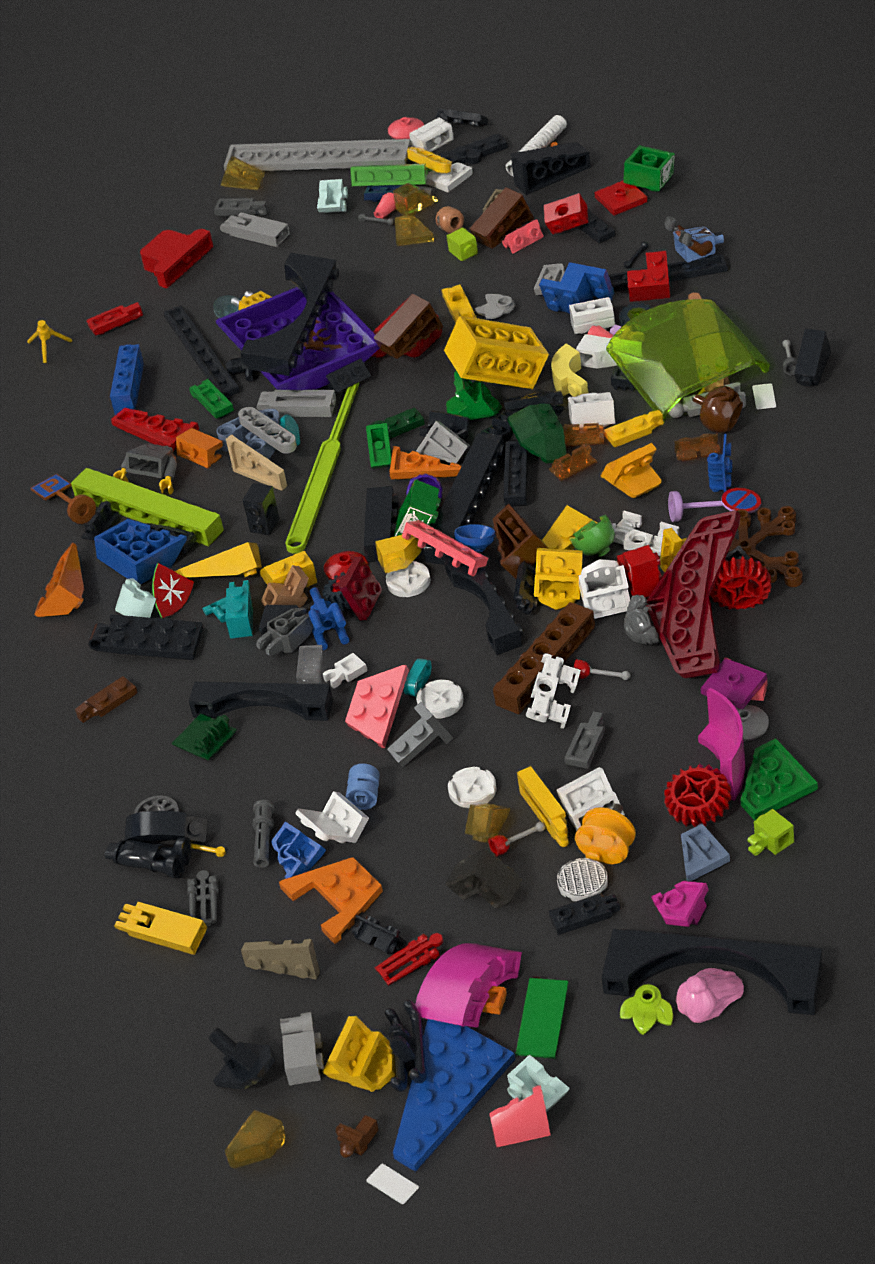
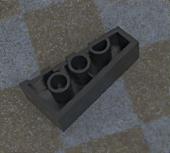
M578 142L510 153L514 185L525 195L591 168L589 151Z

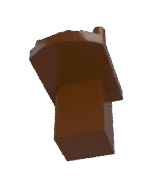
M365 1115L355 1129L341 1123L336 1127L337 1140L341 1142L339 1146L341 1147L340 1154L342 1157L348 1158L353 1152L362 1156L367 1150V1145L379 1130L377 1120Z

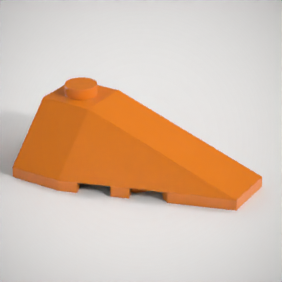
M72 543L60 557L52 574L54 576L45 588L47 591L45 594L46 598L43 596L40 598L35 616L67 615L73 608L78 609L84 600L82 598L84 584L75 543Z

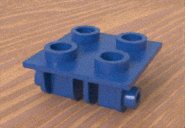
M724 434L723 454L711 453L707 458L709 487L713 492L720 490L725 492L727 487H731V474L728 473H732L733 463L730 457H728L731 456V443H727V434Z

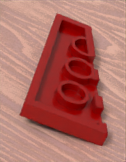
M124 408L111 418L113 426L152 444L169 446L173 450L177 448V436L191 428L199 430L197 422L191 421L190 424L183 423L182 419L167 420L163 415L148 416L147 412Z

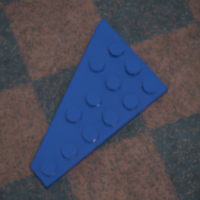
M428 1019L423 1035L426 1080L422 1084L411 1081L393 1150L394 1159L416 1172L514 1062V1052L467 1026Z

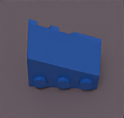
M127 519L94 537L97 559L127 579L134 578L141 585L153 578L157 563L167 568L173 566L187 541V536L180 534L176 537L170 535V531L164 529L156 531L151 529V526L148 524Z

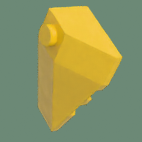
M247 542L178 569L175 572L186 578L243 574L246 578L256 574V569L262 567L259 547L257 543Z

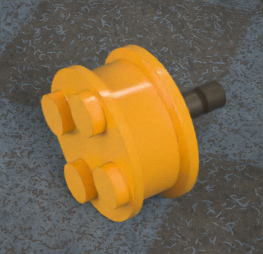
M614 804L612 809L593 808L585 813L582 819V826L578 828L575 834V842L586 858L606 864H618L626 859L629 852L628 846L633 843L636 832L633 824L621 814L623 811L622 805Z

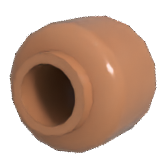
M446 206L438 211L436 224L441 230L452 233L463 227L464 216L458 209Z

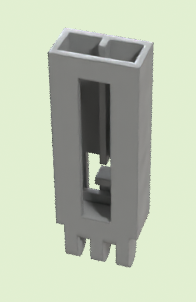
M242 212L238 217L230 216L220 226V230L229 233L230 236L278 247L290 234L288 224Z
M274 390V392H261L256 408L259 411L276 409L280 417L286 414L291 417H332L336 404L335 390Z

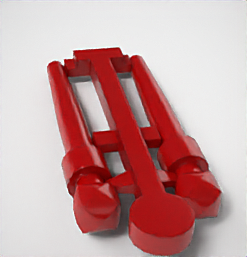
M423 933L416 941L412 940L406 947L377 965L375 970L387 985L394 983L422 965L429 964L431 959L435 960L440 957V952L437 948H433L430 951L428 949L441 946L443 944L442 935L439 933L432 934L428 940V937ZM422 953H425L424 955L419 957V960L416 959L417 956H419ZM409 961H412L411 965L400 971L398 974H396L392 978L388 977V974L392 973L393 971L400 968Z

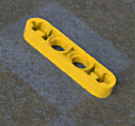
M407 148L408 159L418 164H426L427 168L436 172H451V161L423 148Z

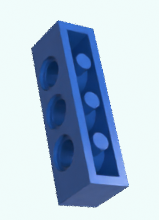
M139 344L119 346L110 393L115 415L124 408L136 410L144 366Z

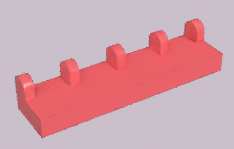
M420 520L406 522L402 538L408 540L413 535L419 539L418 547L424 548L426 544H429L436 548V557L441 558L444 553L453 557L452 565L458 568L462 562L469 566L468 574L474 576L478 568L486 566L488 561L486 556Z

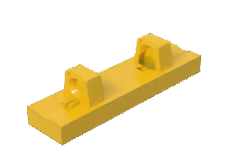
M461 284L452 288L442 289V296L455 324L459 315L476 318Z

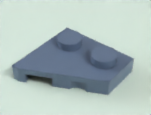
M703 824L681 834L687 881L691 882L730 862L729 853Z

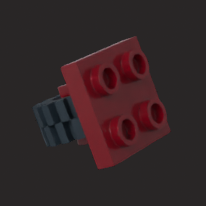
M361 556L354 558L346 574L342 572L339 577L338 575L334 576L335 579H330L328 581L329 584H325V589L322 590L326 601H330L331 604L337 603L341 611H345L346 607L348 609L352 608L359 621L368 619L383 590L370 567Z

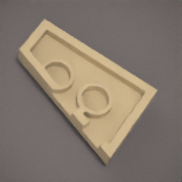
M233 435L226 438L233 472L273 486V488L281 491L287 487L285 473L282 468Z

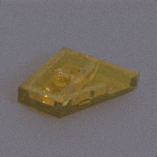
M231 156L221 185L258 190L265 172Z
M403 215L395 218L397 246L434 241L433 233L414 215Z

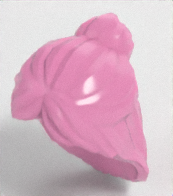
M717 968L702 970L696 975L689 977L686 982L680 985L676 997L678 1010L695 1023L711 1020L714 1017H718L731 1002L741 998L744 992V985L742 980L733 971H724Z

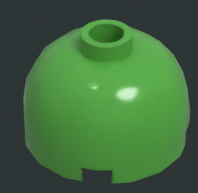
M607 515L600 516L601 521L595 523L594 520L575 532L573 534L574 537L569 538L577 550L583 551V555L593 556L598 554L601 557L611 550L609 546L614 541L615 530Z

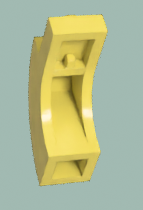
M565 344L552 358L551 367L554 387L557 391H562V396L570 393L573 397L588 393L587 381L575 374L578 370L582 369L580 352Z

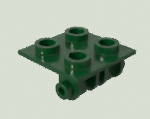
M200 713L172 742V745L209 761L237 729L229 726L230 720L226 715L218 716L215 720Z

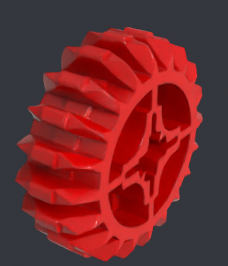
M733 556L731 561L724 560L710 595L714 602H718L720 607L727 606L729 610L731 608H754L756 604H763L764 599H768L771 589V576L766 566H762L760 561L754 562L752 557L745 560L743 556L741 559H735Z
M700 763L697 768L689 765V770L686 771L680 768V775L672 774L673 781L667 782L668 789L664 790V802L669 814L678 823L682 822L686 827L691 823L694 827L698 826L699 823L706 827L707 821L716 822L715 817H723V810L729 809L728 802L731 801L732 797L731 787L726 776L721 774L718 768L713 769L710 765L703 768Z

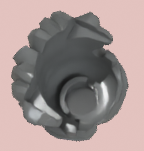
M639 594L633 595L624 618V629L627 636L633 642L640 643L641 645L659 643L661 639L652 619L650 620L647 611L649 607H644L647 602L646 598Z

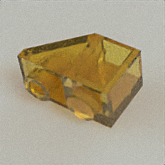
M406 183L393 190L396 210L406 217L414 215L416 212L438 201L437 197L428 191L410 183Z

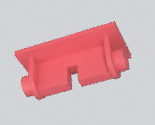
M535 219L506 235L504 241H502L505 248L509 247L512 254L543 238L538 220Z

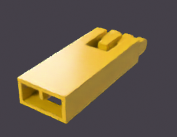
M531 766L517 772L520 794L539 820L545 824V828L561 847L568 846V828L565 819L566 813Z
M137 902L136 906L125 904L123 910L130 914L121 912L118 918L125 923L116 921L114 925L116 929L127 932L131 937L195 955L207 930L203 920ZM152 921L150 928L140 926L142 922L148 926L149 922Z

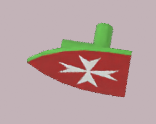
M157 563L153 576L152 590L153 596L156 598L155 606L160 617L164 618L174 614L183 607L190 596L194 582Z

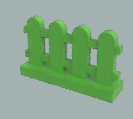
M426 164L350 167L352 186L426 184V175L429 174L428 171H432L426 167Z

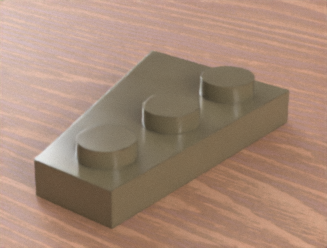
M304 939L303 943L294 944L293 940H284L283 944L275 945L271 941L246 942L241 949L245 966L255 970L261 969L277 974H288L316 980L320 973L312 939Z

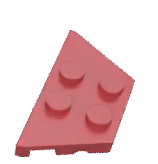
M402 665L362 679L357 683L345 722L349 727L359 731L367 739L376 742L381 748L386 747L408 676V667Z

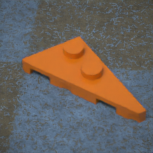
M393 446L390 466L391 479H410L423 474L434 477H454L458 475L461 469L459 464L451 462L449 466L440 463L439 458L421 455L415 451L405 453L400 451V447Z

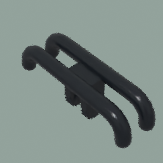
M411 1000L404 1001L403 1007L411 1020L412 1036L402 1026L399 1016L394 1009L387 1008L385 1010V1016L391 1024L389 1028V1035L391 1037L390 1047L395 1053L396 1077L391 1078L390 1085L398 1092H403L407 1088L406 1062L415 1060V1068L409 1071V1076L415 1083L422 1084L426 1080L422 1021L417 1007Z

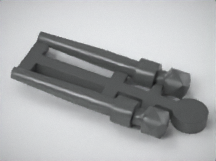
M202 870L196 875L200 885H197L195 878L188 879L189 912L190 917L195 918L196 901H201V920L204 921L206 926H211V924L217 922L218 877L217 875L209 876L208 871ZM209 888L210 894L206 895V889ZM197 889L201 890L200 896H197ZM211 899L212 918L207 919L206 900Z

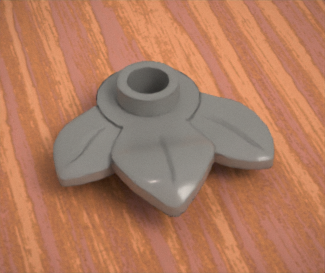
M486 294L487 304L476 307L475 311L479 315L485 316L486 319H495L503 314L510 313L515 308V303L509 296Z

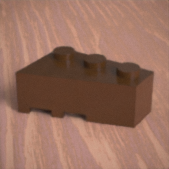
M505 187L478 220L474 222L470 231L476 237L477 242L493 249L504 241L506 235L521 228L525 222L533 221L534 217L523 195Z
M412 294L373 338L380 350L398 359L416 347L415 343L422 338L426 340L430 337V333L436 329L441 330L443 325L430 302Z
M510 504L505 506L493 518L495 535L499 539L498 551L502 556L500 560L501 566L516 579L518 566L523 561L532 566L536 562L537 548H549Z

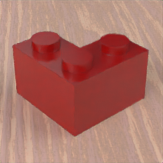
M666 251L646 253L647 269L627 271L630 302L670 298Z
M646 545L617 556L619 566L624 565L628 590L631 595L650 596L662 578L658 569L661 562L657 552L653 553L650 546Z

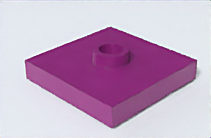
M725 658L719 665L718 672L712 673L703 684L701 694L707 696V690L712 688L724 695L735 707L743 710L767 680V673Z

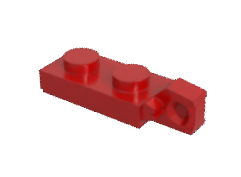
M138 302L127 307L120 305L87 319V324L96 336L117 326H122L133 319L135 320L141 317L143 313Z

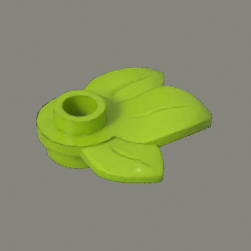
M646 984L636 990L635 996L623 1002L620 1009V1018H633L636 1029L641 1035H644L653 1027L656 1021L670 1026L673 1021V1011L669 1002L661 998L659 989L653 985ZM645 994H652V998L649 1000L643 998Z

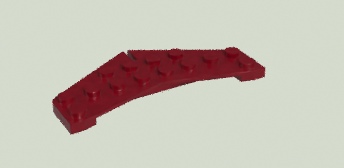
M737 510L700 519L647 599L649 604L646 605V607H649L648 613L675 672L682 678L717 673L719 670L720 661L709 596L739 527L741 515Z

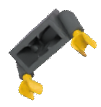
M147 443L127 451L126 457L120 466L121 470L113 474V477L128 482L127 472L156 478L164 477L165 479L159 482L161 493L163 494V490L168 488L171 495L174 491L171 480L175 476L177 460L175 455H173L171 447Z

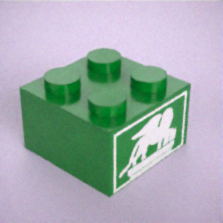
M639 145L624 163V183L648 188L651 191H660L674 174L675 153Z
M416 479L414 480L399 510L394 537L403 534L406 522L420 520L427 525L435 523L439 513L436 510L441 501L438 498L439 488Z

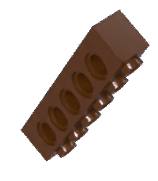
M569 602L559 612L553 622L547 625L545 631L534 640L530 648L522 653L515 665L508 669L507 674L495 684L493 694L496 706L519 715L533 699L531 695L538 672L542 673L544 663L541 662L543 655L550 654L553 659L560 657L564 660V664L595 628L593 610ZM540 684L539 688L542 689L545 684Z

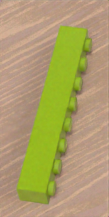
M85 468L71 482L75 496L80 494L87 495L94 500L97 507H99L101 502L108 501L111 503L112 511L119 512V515L144 524H161L193 532L196 534V542L208 547L224 531L220 514L100 473L99 471Z

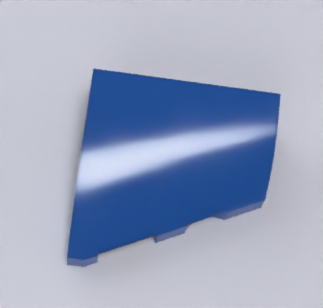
M287 822L283 824L271 841L274 850L278 852L279 863L286 872V879L307 872L326 851L321 845Z

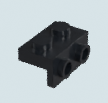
M432 410L429 412V423L420 427L419 436L426 437L434 423L440 421L461 439L465 440L468 438L469 417Z

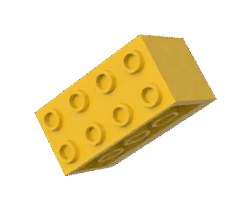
M460 315L444 349L461 378L529 389L534 388L549 356L531 327Z

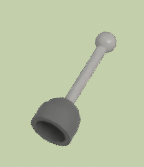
M784 340L783 347L786 348L788 358L783 362V369L787 375L793 376L797 358L791 356V342Z

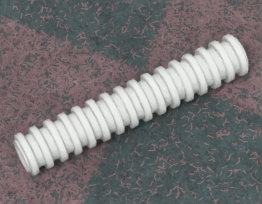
M555 115L519 152L547 147L566 128V120L560 115ZM510 160L506 164V170L513 176L512 162Z

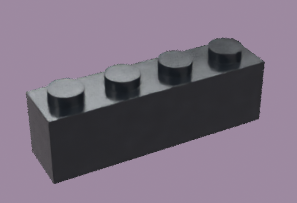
M393 486L367 488L364 551L367 562L379 561L375 541L394 537L395 522H397L398 510L395 508L399 507L398 494L394 495Z

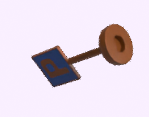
M58 474L30 488L31 491L45 501L57 494L68 502V516L77 524L87 523L95 514L96 504L91 497L80 494L71 499L62 493L63 490L72 485Z

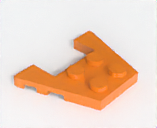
M354 857L279 882L281 890L292 901L315 888L339 912L321 924L322 932L334 944L342 939L341 934L346 929L349 930L355 924L356 915H359L361 912L364 913L383 892L382 885Z

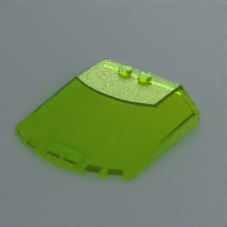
M707 299L679 300L648 309L624 324L614 334L606 347L608 354L653 411L659 410L663 414V420L666 419L667 413L682 397L751 365L759 366L764 373L769 372L770 367L768 361L730 318L712 300Z

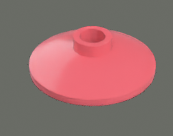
M404 117L391 123L388 127V133L394 139H410L409 134L424 126V123L417 118Z

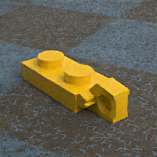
M656 410L649 412L648 415L643 414L604 429V436L613 447H618L651 434L654 428L664 424L663 414Z

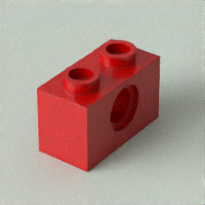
M580 193L544 205L546 226L552 234H556L588 223L587 204Z

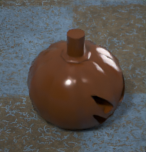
M728 386L715 387L705 397L696 394L693 402L701 405L700 420L705 428L715 433L731 431L743 408V401L740 395Z

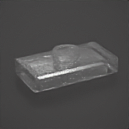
M322 645L299 646L297 684L320 683L323 659Z

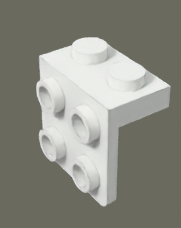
M334 791L323 812L297 809L295 813L301 818L300 822L303 825L312 828L316 832L315 835L324 841L332 839L340 843H345V841L356 843L369 819L368 816L340 792Z

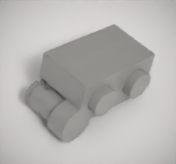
M312 1012L301 1013V1016L280 1019L283 1035L284 1065L289 1086L320 1081V1069H324V1060L322 1053H318V1048L323 1046L321 1033L315 1032Z

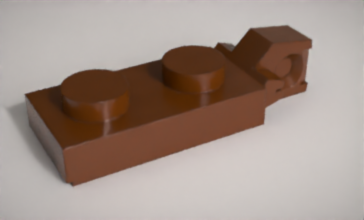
M122 676L75 709L77 718L84 723L94 716L99 715L103 717L138 693L136 686Z

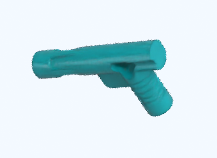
M226 597L202 608L206 616L214 613L220 622H226L224 613L226 611Z

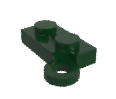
M415 407L388 417L385 421H374L370 424L387 423L390 439L425 425L424 418Z

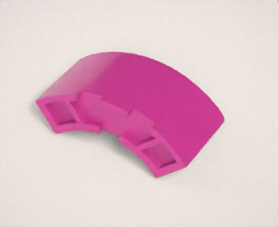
M709 688L707 690L709 724L699 734L698 741L710 749L717 759L720 760V772L726 776L731 787V800L735 801L745 781L743 725L735 706L724 695Z
M474 943L460 944L451 948L434 963L421 985L415 1003L420 1017L460 1026L478 1027L482 1010L489 998L488 991L491 987H497L508 979L518 978L522 952Z

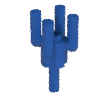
M312 588L310 594L314 605L310 607L308 614L313 624L312 633L319 650L324 651L327 649L328 645L323 632L331 628L336 630L340 642L347 644L349 637L344 628L346 621L337 603L331 604L330 601L322 599L318 588Z

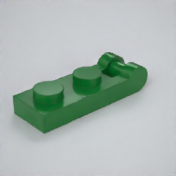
M208 379L202 381V384L198 386L193 385L189 387L192 397L196 398L215 419L234 411L233 404Z

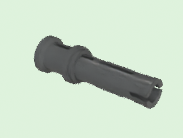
M258 800L253 805L255 818L252 821V826L255 830L253 864L257 868H265L269 865L270 831L274 827L272 814L275 811V805L269 800Z

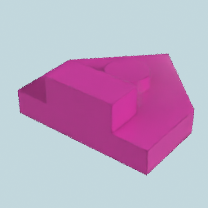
M682 881L674 885L675 889L664 894L660 892L651 897L666 924L689 927L690 924L697 925L707 905L704 898L709 889L706 883Z

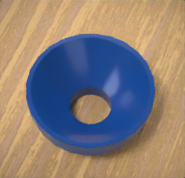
M471 524L456 528L454 535L456 541L476 552H482L494 541L495 530L486 525Z

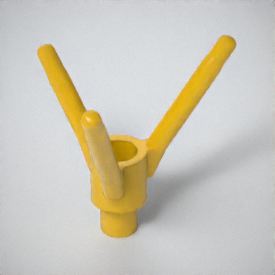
M40 320L37 331L27 341L31 343L39 335L42 342L43 363H47L46 340L50 339L51 335L70 343L72 339L49 328L44 320Z

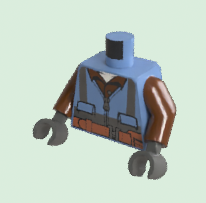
M667 216L664 221L666 229L674 231L675 250L686 262L715 254V245L724 242L721 231L711 233L706 227L684 229L680 225L675 226L677 219L671 216Z

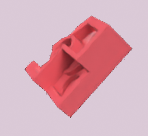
M541 1085L533 1087L534 1094L523 1100L516 1097L508 1105L499 1107L489 1113L497 1147L551 1136Z

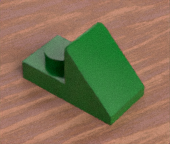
M387 423L366 426L371 468L391 466V443Z

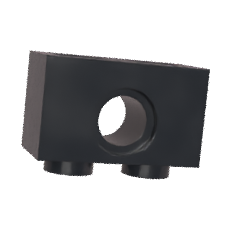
M252 483L243 498L249 530L251 533L270 535L280 519L273 486Z

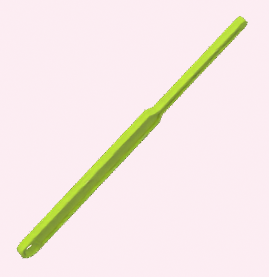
M360 382L348 387L330 438L321 445L285 542L287 551L290 553H300L306 548L342 449L339 440ZM294 542H301L299 546H290Z

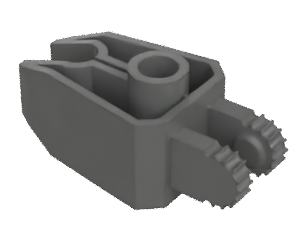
M306 608L290 609L267 622L268 632L258 639L256 646L260 650L265 649L266 654L269 656H274L280 651L292 653L310 636L313 630V624L309 614L306 612Z

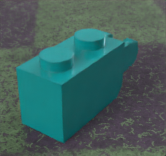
M248 580L243 581L242 587H237L235 582H230L229 588H226L225 620L230 639L248 637L253 634V603Z

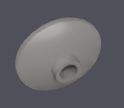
M746 705L743 710L735 707L742 721L744 741L755 740L767 731L769 719L762 709L753 705Z

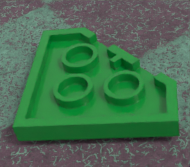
M774 739L756 748L754 751L752 766L746 779V787L741 796V806L755 821L759 816L766 814L770 810L774 809L776 811L817 790L818 783L777 739Z

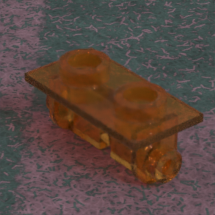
M599 422L584 424V430H580L579 424H564L562 426L565 446L604 444L603 424L599 425Z
M707 433L700 437H685L675 441L674 452L676 453L677 460L697 459L696 451H700L701 458L708 457L711 453H719L720 446L717 444L718 434Z
M581 445V447L572 451V457L568 453L555 459L549 471L562 481L596 463L597 460L590 455L592 449L589 445Z

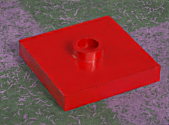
M624 180L594 192L595 198L614 216L647 202V196L635 185L624 183Z

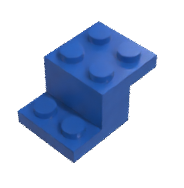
M570 262L561 282L541 279L539 284L548 309L568 312L569 314V305L592 301L593 296L599 299L609 297L612 300L615 294L606 269Z

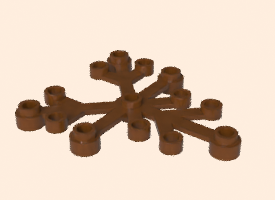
M783 506L779 510L778 516L769 522L771 520V510L760 508L757 511V516L761 524V530L750 539H748L747 528L751 526V515L746 510H737L741 515L738 527L739 540L733 538L728 553L737 546H741L750 558L752 557L766 566L769 575H771V583L777 580V572L784 575V582L787 586H800L803 582V573L798 567L794 566L799 562L796 551H788L785 553V556L769 557L756 550V545L767 536L793 535L795 533V510L791 506Z

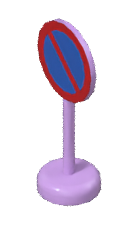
M733 488L723 493L722 501L683 503L679 492L670 491L668 509L671 521L679 522L683 517V509L724 506L729 511L743 509L748 513H753L760 508L761 498L752 490Z

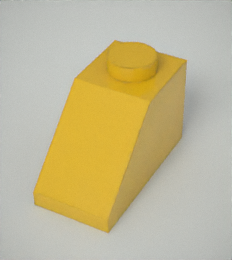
M402 535L375 541L378 560L384 572L389 573L407 568L422 551L417 545L419 539L411 535L406 540L402 538Z

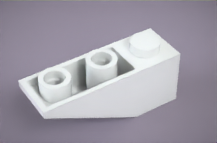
M585 334L576 348L580 352L581 366L604 368L644 362L643 343Z

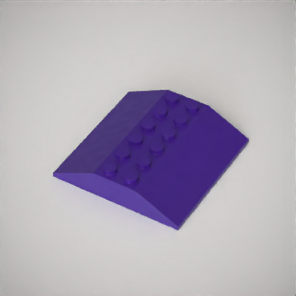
M296 287L216 319V324L242 350L247 339L262 338L290 325L302 313L307 301L303 293ZM333 291L328 293L327 303L322 306L321 315L316 319L321 323L315 324L313 331L317 333L318 330L326 328L327 330H323L319 336L323 338L330 336V334L332 336L324 344H340L343 348L334 350L323 348V351L306 350V347H304L302 355L298 357L296 368L292 369L289 376L260 371L277 390H316L330 383L326 375L359 359H362L364 363L380 349L373 338L375 334ZM317 335L312 337L314 341L318 340Z

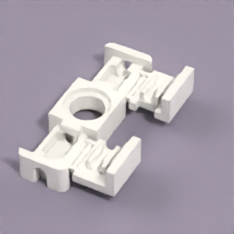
M623 511V519L617 526L615 523L612 524L615 530L613 542L624 545V549L629 551L649 545L653 553L657 552L658 556H660L663 530L672 528L679 536L678 526L661 522L658 536H654L653 539L652 534L635 530L636 527L640 528L642 525V516L628 511ZM640 540V541H643V542H641V543H635L634 541Z
M544 654L541 660L544 663L542 673L538 672L531 695L534 698L532 708L527 709L526 717L540 722H546L548 718L560 722V728L564 729L571 705L564 704L563 706L557 704L555 700L552 702L558 682L559 684L567 683V686L571 689L570 692L574 693L581 670L566 665L562 667L564 662L562 658L556 657V659L551 658L552 655ZM547 684L551 690L548 692L542 691L539 685Z

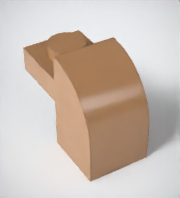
M292 565L284 584L268 583L261 602L264 606L297 605L301 608L308 599L303 591L307 586L309 578L300 566Z

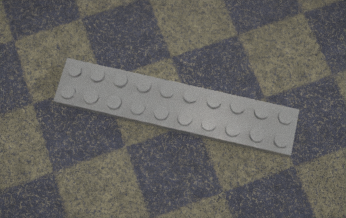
M410 139L237 144L230 145L224 169L225 172H256L299 169H346L352 166L402 165L407 163V148L411 147Z

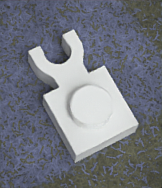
M352 653L334 664L335 669L325 671L323 678L326 682L330 680L331 687L334 689L343 680L346 679L350 682L367 672V667L361 659Z

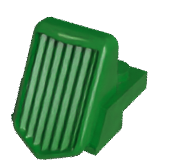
M457 371L454 372L456 392L455 396L446 402L447 413L469 417V420L495 416L502 409V405L492 396L491 391L482 381L476 380L472 382L470 379L461 378Z

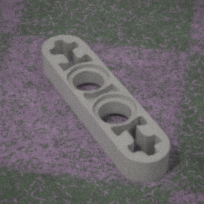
M245 407L239 411L240 424L282 453H291L296 450V438L291 432L253 407Z

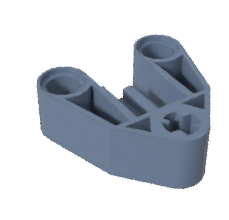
M276 409L260 410L262 414L279 424L280 416ZM239 417L217 428L218 439L223 441L221 450L229 452L226 438L230 435L246 443V445L267 459H270L276 450L240 424Z

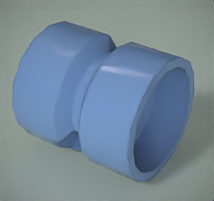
M357 764L350 768L346 798L359 810H367L376 805L380 780L379 771L369 764Z

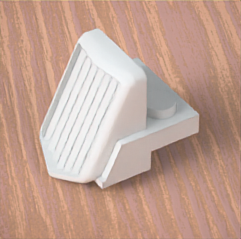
M599 559L582 569L581 575L578 576L583 606L593 610L594 619L627 611L630 597L624 565L619 566V563L614 560Z
M601 767L557 789L563 808L576 831L582 826V819L588 810L600 807L612 809L614 804H620Z

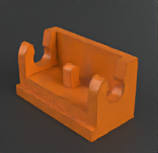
M193 428L176 437L177 455L209 468L211 464L222 457L221 454L215 455L216 450L223 446V441Z

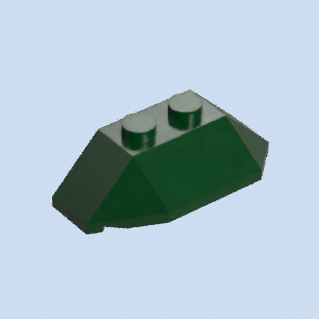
M550 404L529 405L508 417L507 421L523 448L533 455L541 457V460L545 463L566 462L564 430Z

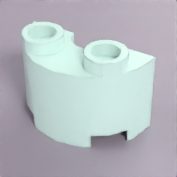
M342 179L320 181L318 212H346L347 206L344 198L348 197L347 187H343Z
M134 578L126 579L125 584L123 583L115 610L125 616L150 618L156 598L148 591L141 590V585Z
M530 1055L507 1075L510 1084L507 1091L513 1099L518 1097L523 1100L534 1094L533 1087L541 1085L546 1112L570 1089L557 1077L549 1076L544 1070V1066Z

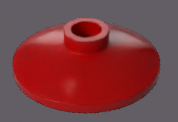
M355 551L339 552L325 562L324 573L328 579L334 580V576L338 575L339 577L342 572L347 573L355 557L362 556L366 563L367 560L364 555Z

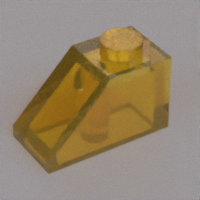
M489 803L470 804L465 834L473 835L472 840L487 842V839L499 834L510 808Z
M254 1110L225 1150L229 1166L235 1169L271 1158L276 1150L280 1149L285 1142L286 1135L282 1121Z

